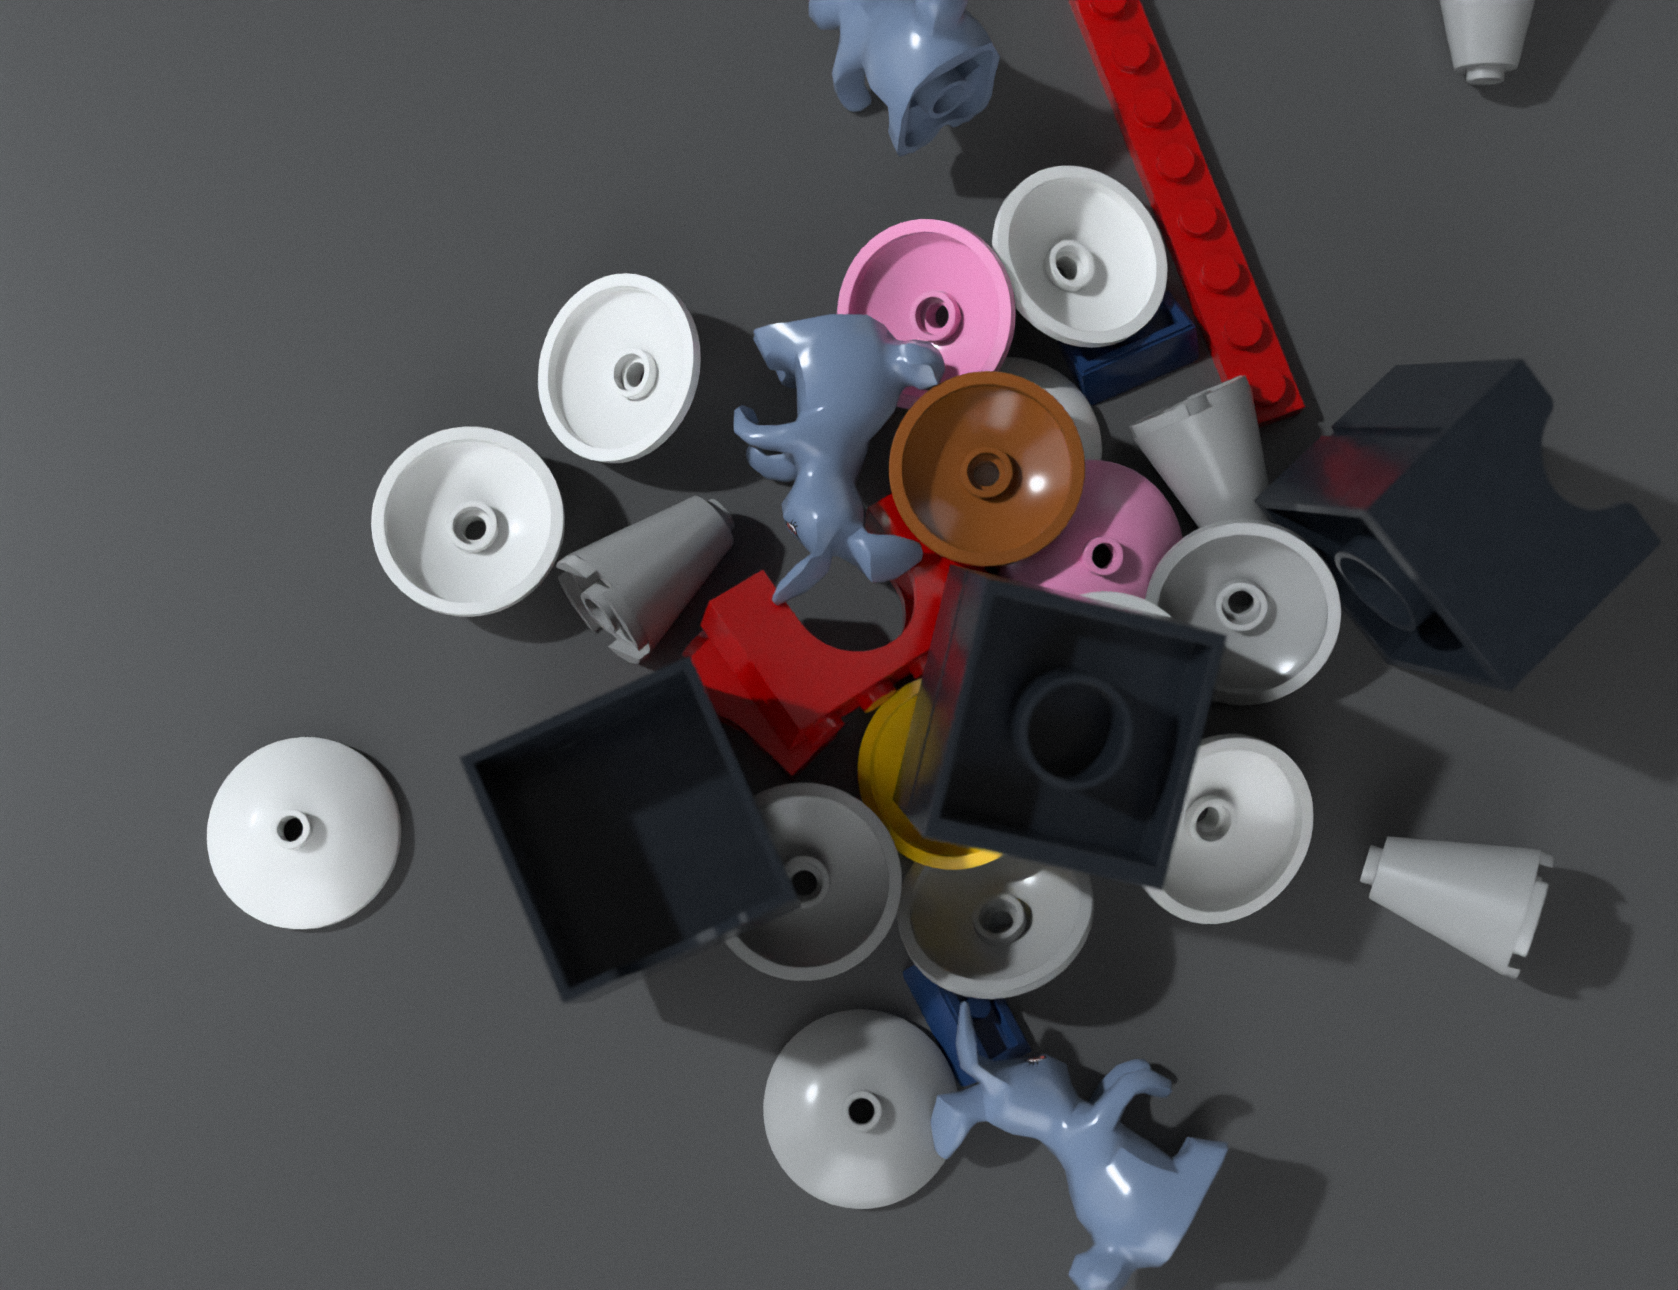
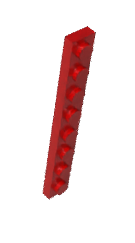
M1068 0L1221 382L1241 375L1246 376L1249 385L1252 387L1259 428L1300 414L1305 405L1140 0Z

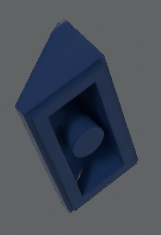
M1169 290L1164 292L1162 301L1151 320L1131 337L1119 343L1104 347L1088 348L1069 345L1057 340L1078 389L1090 405H1095L1190 364L1199 357L1196 327Z
M915 965L903 971V977L957 1082L962 1087L978 1081L960 1067L956 1048V1036L961 1002L966 1001L969 1003L976 1048L979 1055L992 1061L1021 1058L1032 1051L1005 998L981 999L953 993L932 982Z

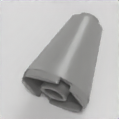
M1439 0L1454 71L1466 74V83L1489 85L1504 82L1505 73L1518 68L1535 0Z
M1245 375L1235 377L1198 392L1171 407L1167 406L1129 425L1134 441L1199 528L1231 519H1256L1271 522L1254 501L1269 486L1252 387L1249 385Z
M692 496L566 555L556 565V568L564 570L558 576L559 583L570 603L593 632L602 627L611 633L616 640L608 647L627 662L639 664L653 651L733 546L734 539L731 530L735 527L734 521L728 511L717 500L711 498L706 501L699 496Z
M1387 836L1384 849L1374 845L1370 846L1360 882L1372 886L1369 899L1497 973L1516 979L1520 973V968L1516 962L1510 961L1511 955L1515 953L1526 957L1548 888L1547 883L1541 882L1542 877L1536 875L1538 865L1541 864L1552 868L1554 853L1542 849Z

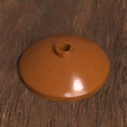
M997 371L970 372L955 376L934 386L923 394L908 410L896 431L891 446L889 480L897 510L909 530L920 542L938 555L960 564L976 567H996L1013 564L1033 556L1052 543L1065 529L1075 513L1083 491L1085 457L1081 438L1073 420L1057 399L1044 388L1032 381L1009 373ZM988 464L995 467L999 473L997 482L991 486L978 484L974 478V473L979 466Z

